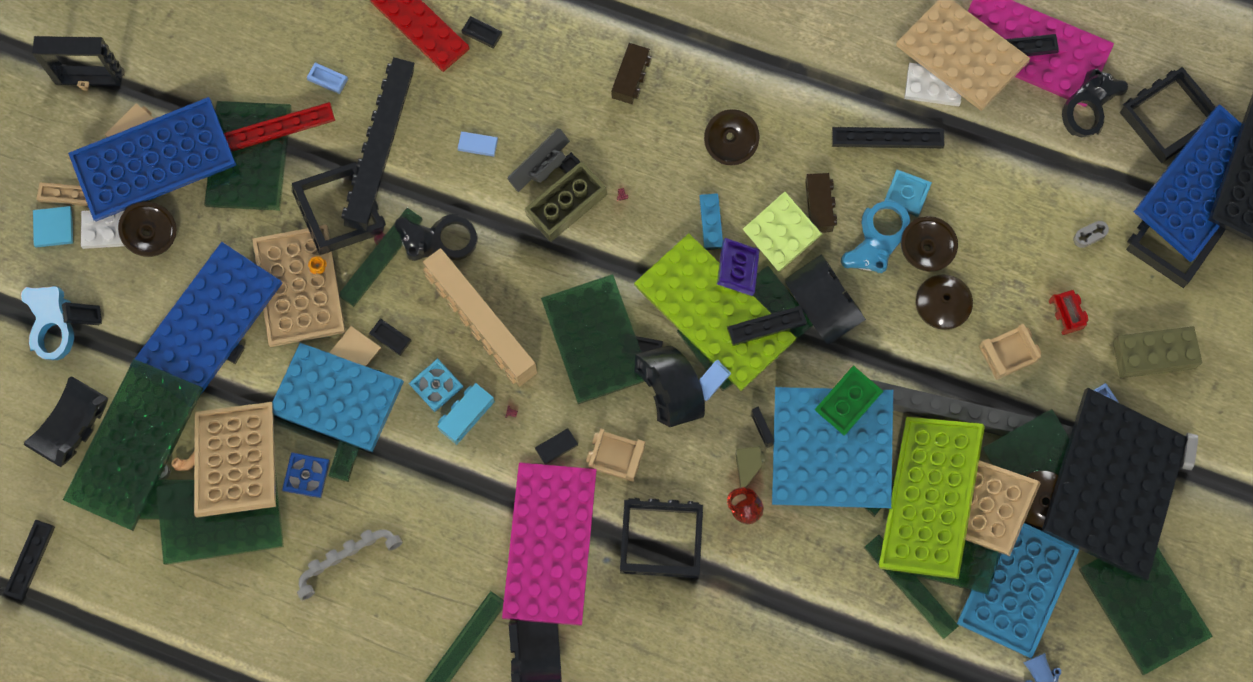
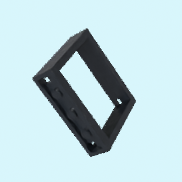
M34 36L32 54L55 85H77L78 81L89 82V85L121 86L123 76H125L124 68L121 67L114 53L111 52L108 44H106L102 37ZM56 56H98L104 66H63Z
M1183 67L1177 71L1171 70L1165 79L1156 80L1150 89L1144 88L1137 94L1138 97L1135 99L1129 98L1123 104L1124 107L1120 111V114L1161 164L1181 151L1200 126L1165 149L1133 110L1174 82L1181 86L1206 118L1216 107Z
M356 162L292 183L293 196L319 255L383 234L386 223L383 216H379L377 211L379 208L375 200L371 213L375 224L368 226L366 232L355 230L325 241L305 196L304 190L350 175H357L359 169H356Z
M1143 220L1137 227L1140 230L1137 235L1133 233L1127 242L1130 245L1126 250L1184 288L1191 281L1226 229L1221 226L1217 229L1185 274L1139 243L1150 227Z
M635 497L624 500L620 574L699 578L703 505L693 501H688L687 504L679 503V500H668V503L660 502L659 499L640 501V498ZM630 510L696 514L694 567L627 563Z

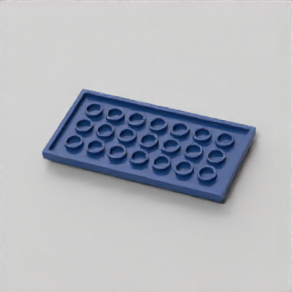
M209 97L68 153L95 222L122 212L133 204L149 201L236 166Z
M1220 104L1214 108L1133 211L1189 262L1197 257L1220 227L1208 219L1242 125Z
M221 242L130 365L192 407L283 282Z

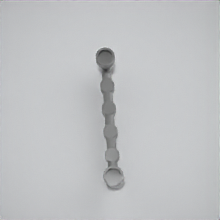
M381 529L374 533L371 530H366L360 535L361 540L356 543L354 540L345 542L343 544L344 550L338 553L336 549L329 551L325 555L327 559L321 563L318 559L311 561L308 564L309 569L299 578L298 585L300 590H298L297 594L300 600H306L315 594L313 587L306 584L310 577L321 574L324 569L340 563L345 557L356 554L361 548L372 545L381 537L387 539L385 544L389 551L402 545L399 535L394 536L388 530Z

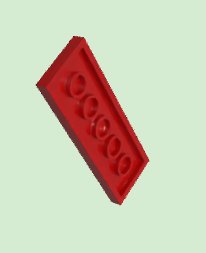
M370 0L442 72L447 70L470 49L469 45L422 0Z

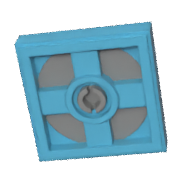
M438 358L409 383L434 412L463 388V385Z

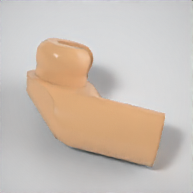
M195 451L188 459H173L172 467L176 471H190L195 465Z

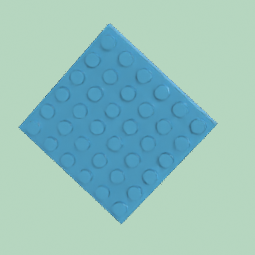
M775 387L772 505L891 508L893 390H883L884 392L844 436L814 410L833 388Z

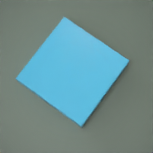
M896 170L884 201L897 202L908 211V214L919 217L932 182Z
M71 206L33 210V238L36 248L73 244V215Z

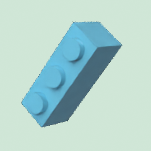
M477 383L473 387L469 386L464 392L465 396L452 405L450 413L443 415L438 421L439 425L437 427L439 431L456 445L495 402L494 398Z

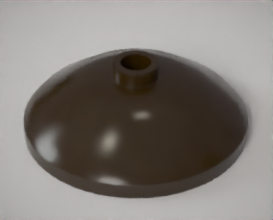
M728 109L717 113L710 119L704 132V144L707 152L714 160L724 165H739L750 159L757 150L760 139L759 129L754 119L747 113L736 109ZM728 133H732L731 139H727Z
M139 202L131 205L123 212L118 223V234L123 245L132 253L143 257H154L163 254L172 246L176 237L177 229L173 216L163 206L153 202ZM148 231L149 235L145 236L142 232Z
M931 216L920 217L912 221L905 228L901 237V249L904 257L912 266L922 271L935 272L946 268L954 260L958 251V239L953 228L944 220ZM924 246H929L930 250H925Z
M941 274L932 276L922 283L917 291L915 303L917 312L925 323L936 329L950 330L961 326L969 318L973 308V297L968 286L962 280L951 275ZM943 296H948L950 300H944Z
M1035 471L1026 475V477L1038 480L1041 484L1024 523L1039 530H1042L1058 478L1057 474L1049 471ZM1048 498V504L1043 505L1042 499Z

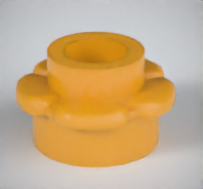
M320 256L312 257L308 262L309 270L313 274H322L327 266L326 260Z

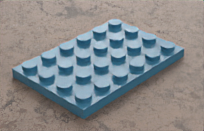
M300 343L272 402L274 416L373 452L404 381Z
M1024 523L1010 556L989 549L956 624L1032 659L1079 549Z

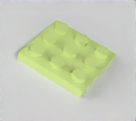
M787 192L782 193L743 228L745 233L779 272L822 235Z

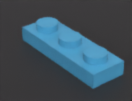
M718 193L699 195L704 248L706 250L722 249L723 237Z

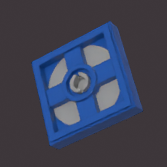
M291 452L282 491L322 498L330 460Z

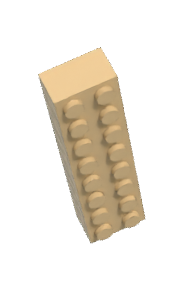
M440 248L423 261V271L426 274L427 280L431 284H435L436 290L442 298L446 297L454 313L458 311L462 323L466 327L469 325L472 335L477 341L481 340L487 354H493L495 363L501 370L505 369L509 381L512 384L516 383L520 387L536 375L535 362L445 252Z

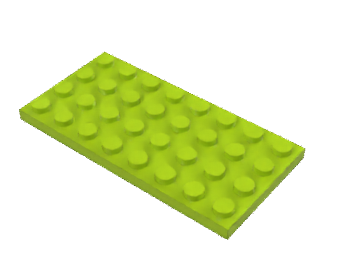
M688 233L634 283V286L712 363L719 360L731 372L728 379L742 391L796 340V337L788 330L732 346L727 326L771 313L754 296L717 285L720 263Z
M906 417L891 497V508H889L879 561L880 569L959 579L985 428L984 424Z

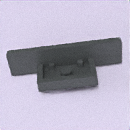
M557 128L508 176V181L517 192L524 188L531 180L539 183L546 180L549 174L562 164L566 156L561 150L570 142L563 131Z

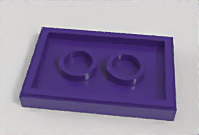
M724 238L717 285L753 296L756 287L760 249Z

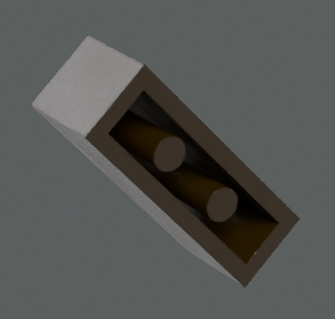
M632 43L628 44L611 90L612 99L632 105L634 99H638L641 90L639 88L640 82L644 83L646 72L644 71L646 66L649 67L652 61L649 48Z
M829 173L807 174L805 186L809 219L821 233L833 232L834 226H837V215L833 214L835 197L831 195V190L834 189L833 179H830Z

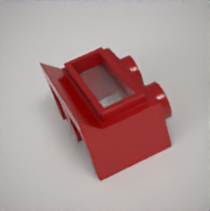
M1074 290L1052 295L1049 304L1055 303L1057 308L1055 317L1057 320H1062L1064 329L1061 332L1062 336L1082 330L1088 325L1089 318L1086 311H1082L1080 307L1082 302L1078 293L1075 294Z

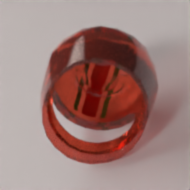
M737 488L729 493L727 505L737 521L749 525L757 522L762 517L764 505L754 490ZM741 494L746 496V499L738 502L735 506L732 504L734 497Z

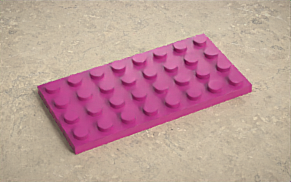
M972 0L968 9L969 13L1004 39L1056 34L1059 52L1028 56L1030 58L1029 62L1015 77L1067 100L1082 86L1087 71L1097 68L1102 72L1114 45L1110 41L1013 0ZM1078 103L1079 105H1082L1084 107L1087 106V104L1085 103Z
M519 463L502 619L582 626L597 469Z

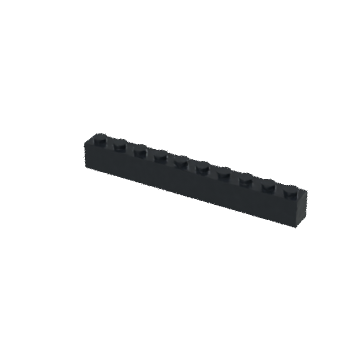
M393 57L392 63L387 64L385 74H388L387 79L383 78L381 84L383 92L382 95L378 94L376 105H378V109L372 113L371 121L374 122L372 126L368 127L366 137L369 138L362 146L361 153H364L363 158L358 159L356 169H359L357 175L354 174L351 183L354 186L353 191L348 192L346 202H349L347 208H343L341 218L344 219V226L365 232L367 230L414 73V62Z

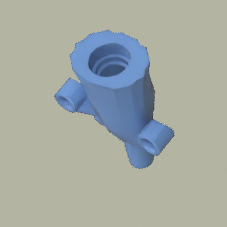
M1045 653L1023 662L1036 682H1058L1061 669L1055 668L1051 672Z

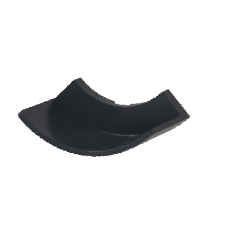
M822 254L785 279V283L826 344H831L866 320Z
M669 345L635 354L634 372L649 387L652 386L656 395L653 397L656 404L658 422L668 427H673L704 417V397L699 379L690 362L679 350Z
M72 376L69 377L54 410L41 427L24 441V446L57 466L62 467L77 453L75 449L82 441L86 442L94 431L91 427L96 418H101L108 397Z
M509 621L510 651L515 653V658L511 660V682H562L558 624Z

